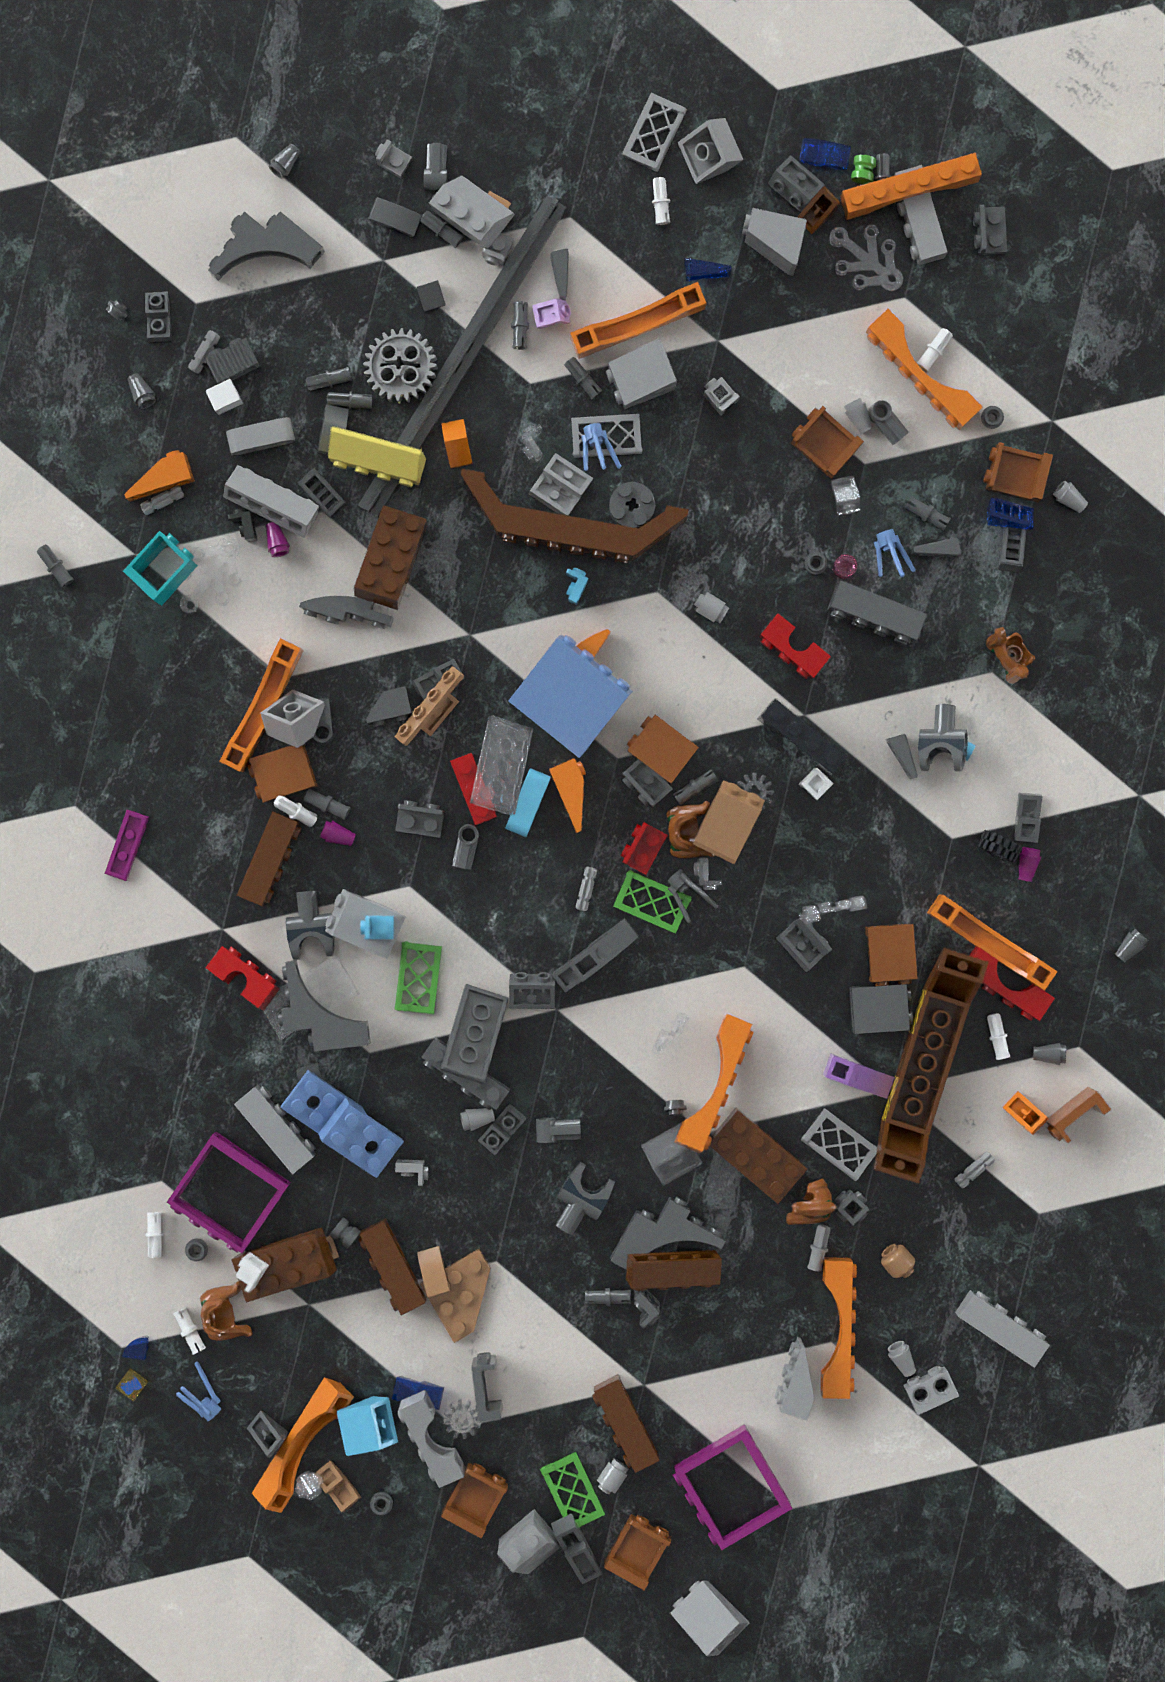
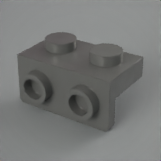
M639 759L622 773L625 777L622 781L630 790L635 788L640 793L638 799L646 807L649 804L654 807L673 789L664 778Z
M803 916L794 920L776 937L805 972L809 971L823 956L832 950L828 941L820 936L813 928L812 923Z

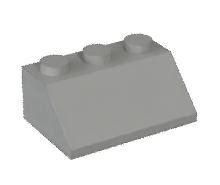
M464 176L443 184L429 202L437 215L485 249L492 245L515 215L511 210Z

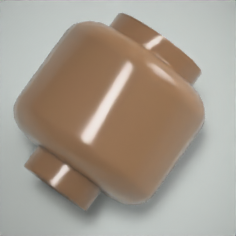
M892 1244L882 1252L881 1264L893 1278H907L913 1273L915 1258L904 1245Z

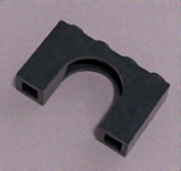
M776 698L769 703L757 718L773 733L781 734L811 759L810 763L826 776L833 775L847 757Z

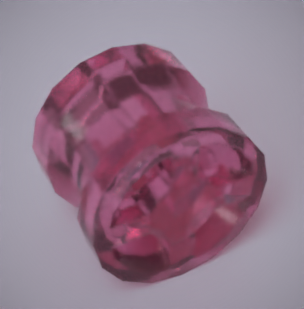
M843 554L835 560L833 571L839 578H849L857 570V561L852 555Z

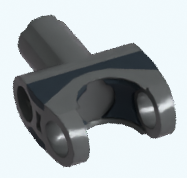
M936 705L934 729H920L918 754L921 771H929L934 757L943 752L952 755L955 772L963 771L967 756L968 732L967 729H954L955 705Z
M316 890L296 892L299 916L286 918L287 941L293 960H300L302 943L309 936L316 937L322 942L327 957L333 956L335 937L325 931L326 921L332 913L319 914Z
M582 1162L567 1177L557 1195V1198L565 1202L567 1206L558 1219L556 1226L571 1235L575 1233L585 1214L594 1220L598 1219L608 1202L615 1181L608 1179L605 1186L603 1185L596 1191L585 1189L581 1183V1178L586 1165Z

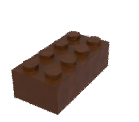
M383 505L354 585L355 597L398 610L426 532L427 519Z
M737 1107L711 1136L712 1140L709 1146L777 1204L780 1203L807 1171V1167Z
M323 1227L239 1253L231 1259L236 1273L240 1268V1261L249 1253H252L269 1265L257 1286L249 1293L245 1291L247 1284L238 1278L246 1303L330 1277L337 1271Z

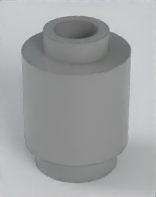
M709 592L706 595L700 594L694 604L698 607L696 612L712 622L717 621L721 623L729 610L725 602Z
M614 1458L612 1462H608L598 1477L597 1481L600 1483L598 1487L607 1494L611 1492L616 1493L627 1477L629 1468Z

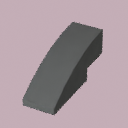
M569 1514L551 1523L554 1535L580 1582L584 1584L603 1575L573 1515Z

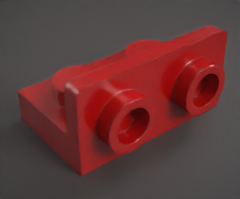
M643 822L642 826L637 824L631 835L635 838L631 846L626 844L620 856L624 858L623 863L646 875L667 834Z

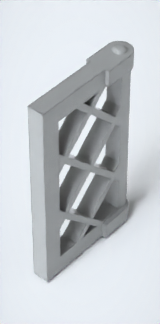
M651 93L623 150L622 156L658 172L687 109ZM654 103L661 106L662 111L652 115L649 114ZM673 111L678 115L674 123L670 125L666 113ZM664 114L668 126L655 130L651 119ZM649 120L653 131L640 135L639 133L645 121ZM669 129L670 132L664 144L660 145L657 133ZM654 135L658 146L645 151L642 139ZM639 140L643 152L635 153L631 150L635 142ZM660 150L655 162L648 159V153Z
M639 414L571 418L574 458L583 457V451H580L582 438L579 440V436L581 437L583 434L579 432L578 425L594 423L615 424L607 433V438L616 446L613 449L616 455L642 454ZM633 422V429L628 432L620 423ZM616 427H619L627 434L619 445L609 437ZM629 437L634 441L635 448L621 447ZM592 446L594 449L588 450V457L598 456L596 447ZM608 449L602 450L603 456H611Z
M825 1108L801 1139L802 1142L854 1181L859 1179L877 1153L876 1146ZM828 1118L836 1124V1128L823 1130L822 1123ZM839 1130H844L854 1138V1141L841 1143ZM837 1131L838 1144L825 1146L823 1132ZM815 1133H821L823 1146H818L810 1140ZM859 1143L869 1149L866 1156L859 1157ZM855 1144L856 1157L843 1159L842 1146ZM839 1146L841 1160H837L827 1153L826 1148ZM857 1160L858 1167L853 1172L844 1165V1162Z

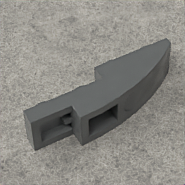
M323 596L300 602L299 606L304 610L303 614L317 618L318 614L326 616L325 621L339 624V621L345 622L347 615L350 614V619L363 623V620L366 619L372 621V626L385 629V626H392L394 619L392 616L373 611L375 603L351 596Z
M624 918L590 943L586 949L555 970L552 976L566 993L579 982L585 981L606 965L639 936Z

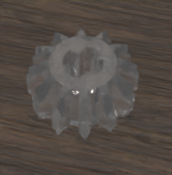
M752 773V781H750L748 775H744L743 778L746 784L741 781L737 782V785L747 792L749 789H752L751 786H756V790H760V795L758 796L765 800L766 803H771V799L765 796L766 794H774L772 790L766 791V787L771 786L772 783H762L766 776L762 775L759 781H757V773Z
M458 1399V1406L451 1402L449 1404L451 1410L447 1409L444 1411V1415L447 1418L443 1419V1424L449 1425L446 1430L448 1433L455 1430V1438L458 1437L459 1433H462L463 1439L467 1438V1432L475 1435L476 1431L474 1428H480L481 1423L477 1421V1413H475L477 1412L476 1405L470 1408L471 1400H467L466 1405H463L462 1399ZM465 1415L466 1420L463 1423L459 1422V1418Z

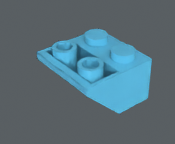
M372 1396L337 1410L347 1456L381 1450L398 1443L389 1398Z

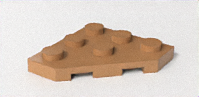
M480 1249L445 1268L451 1291L428 1297L454 1343L473 1333L491 1269ZM422 1281L420 1285L427 1295L424 1281Z

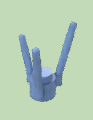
M600 423L585 426L583 428L585 435L581 436L584 470H588V443L590 446L596 447L601 468L603 470L606 469L600 446L603 441L617 468L620 469L621 464L607 438L606 430H602Z
M893 529L876 535L878 541L874 542L876 548L879 577L883 576L882 548L884 552H891L900 577H904V572L897 556L896 548L900 551L912 572L916 571L900 543L898 535H895Z
M195 1362L198 1373L211 1399L206 1397L200 1402L184 1386L180 1390L187 1397L180 1392H177L176 1396L194 1409L201 1417L210 1421L221 1410L218 1406L221 1400L215 1395L199 1362Z

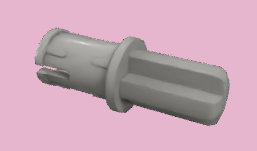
M826 1225L817 1226L814 1243L810 1245L812 1251L807 1268L813 1271H822L825 1252H828L826 1247L830 1227Z

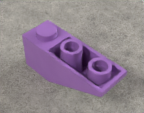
M830 1054L823 1073L826 1078L886 1099L895 1079L893 1076L834 1054Z

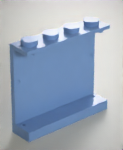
M561 634L515 691L509 702L580 758L633 691L629 689L630 685L621 678L619 680L612 675V671L606 665H599L593 660L594 656L590 652L580 650L575 646L576 642L567 635L564 637Z

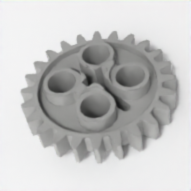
M401 328L399 334L396 335L395 331L391 329V336L389 337L382 333L384 338L382 341L375 338L378 344L376 347L369 345L372 354L365 353L366 358L370 360L363 363L365 368L369 369L364 372L366 377H370L367 380L368 384L374 385L372 390L375 393L380 391L379 396L382 399L387 395L389 402H392L394 397H396L397 402L401 403L402 397H405L409 403L410 396L412 395L419 399L417 392L421 391L426 394L424 386L432 387L429 378H436L432 370H437L438 367L432 362H435L437 357L436 355H430L434 352L433 347H427L429 344L427 339L421 341L422 336L420 333L414 337L412 330H409L407 335H405L403 328ZM388 351H395V355L392 358H385V354ZM411 351L418 352L414 359L407 358ZM403 362L404 365H402L401 369L398 370L397 367L400 366V363ZM387 373H394L390 381H384V376ZM410 373H415L416 378L413 381H406V377Z

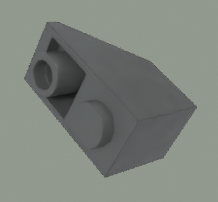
M407 687L383 691L367 716V723L373 724V727L386 725V720L395 719L396 722L408 720V715H412L413 711Z

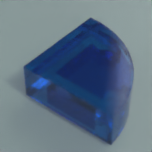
M141 1336L131 1341L125 1348L122 1357L145 1360L149 1336Z

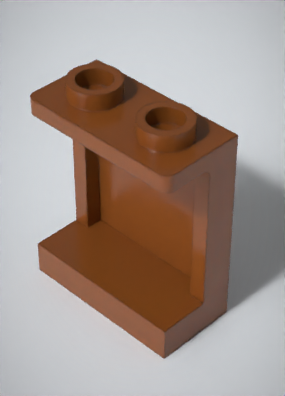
M824 406L819 410L815 407L807 416L809 422L804 427L800 424L792 433L794 438L791 444L832 479L864 441L859 436L854 437L825 411L826 408Z
M999 442L996 447H992L989 455V461H992L990 470L987 469L983 480L984 483H987L985 490L1034 502L1041 501L1053 455L1048 453L1040 455L1004 446V443Z
M655 714L653 718L648 716L640 727L643 728V731L640 735L634 734L626 744L630 747L627 752L671 784L699 747Z
M304 744L298 748L292 745L249 759L250 764L247 766L251 778L255 777L258 785L254 787L257 798L262 799L264 803L276 799L277 796H286L318 786Z
M914 924L865 927L869 950V981L875 982V986L889 985V981L898 980V984H911L912 979H917Z
M1086 1087L1048 1117L1049 1119L1046 1122L1049 1126L1046 1129L1059 1142L1063 1140L1069 1143L1071 1139L1064 1132V1129L1092 1107L1103 1115L1112 1109L1098 1091Z
M468 1463L465 1468L464 1477L459 1479L442 1511L441 1517L482 1538L486 1531V1526L501 1498L508 1490V1484L505 1483L506 1480L497 1474L492 1476L485 1472L486 1469L481 1465Z
M631 1514L604 1561V1568L645 1590L653 1569L665 1548L671 1544L669 1532L660 1526H657V1528L653 1527L641 1515L636 1517Z

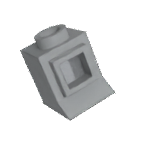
M722 377L718 380L713 378L704 386L707 390L704 391L703 396L720 416L725 413V410L730 405L736 404L740 396L732 390Z

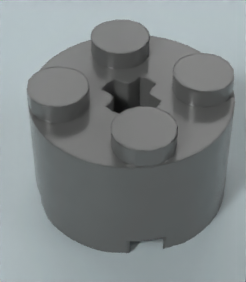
M627 482L621 484L612 493L609 512L616 525L639 529L653 518L655 499L653 493L645 485L637 482ZM631 502H635V506L638 509L634 508L633 512L629 511V507L626 504L630 505Z

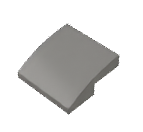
M555 453L544 468L539 479L531 488L529 495L556 513L569 516L593 478Z

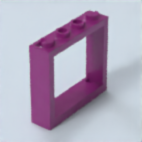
M215 1132L166 1203L171 1205L170 1208L175 1210V1213L179 1215L183 1213L189 1217L188 1221L198 1228L202 1226L208 1230L207 1234L213 1239H221L227 1243L226 1247L229 1250L232 1249L236 1253L238 1251L243 1253L291 1182L218 1132ZM214 1147L278 1189L244 1240L180 1198Z
M745 1424L674 1465L676 1473L673 1476L679 1486L683 1485L687 1491L685 1494L686 1499L691 1506H696L699 1511L696 1515L702 1526H708L710 1540L714 1546L718 1544L721 1550L793 1509L791 1502ZM742 1440L779 1504L723 1537L686 1473Z

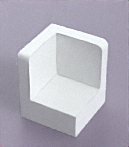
M231 379L206 390L212 406L218 415L243 404Z
M814 768L799 783L816 800L833 784L818 768Z
M252 1253L242 1258L239 1263L240 1268L236 1273V1277L247 1284L246 1292L249 1293L257 1286L269 1266Z

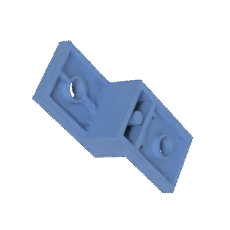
M307 1070L281 1105L284 1111L317 1132L323 1143L375 1178L378 1177L404 1142L402 1138L369 1117L361 1105L309 1070ZM312 1096L319 1098L318 1105L314 1107L307 1105V1100ZM368 1142H377V1148L374 1151H367L365 1146Z

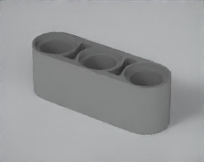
M279 418L226 431L231 455H241L290 444L295 441L290 418Z

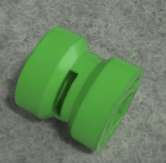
M856 155L853 162L855 170L851 174V181L858 184L873 182L874 174L872 172L876 167L877 159L868 155Z

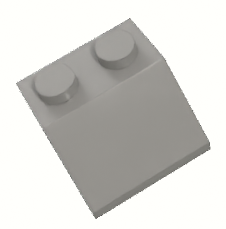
M725 118L706 121L678 142L695 184L724 173L743 160Z
M291 690L260 713L266 734L294 747L302 746L314 736L325 704L321 700Z

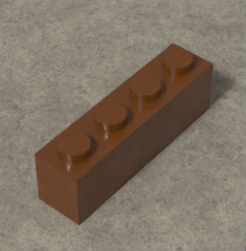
M272 811L237 896L260 906H265L266 902H271L275 893L272 890L275 881H280L284 872L281 869L284 861H288L293 850L290 848L293 840L296 841L302 829L299 827L300 822Z
M385 1218L360 1232L361 1237L359 1238L360 1245L364 1251L368 1250L371 1256L369 1262L373 1270H378L382 1277L379 1279L384 1291H389L392 1297L389 1300L394 1311H399L400 1315H403L425 1304L427 1298L387 1219Z
M716 1250L627 1254L626 1281L631 1289L636 1291H644L647 1288L666 1290L669 1287L687 1289L690 1286L708 1288L712 1287V1285H720L722 1259Z
M617 1374L595 1385L594 1394H592L593 1400L597 1407L601 1406L605 1414L602 1415L604 1422L608 1428L612 1426L615 1432L612 1435L618 1448H623L625 1452L623 1459L627 1467H632L634 1472L637 1473L660 1461L659 1454L619 1375Z

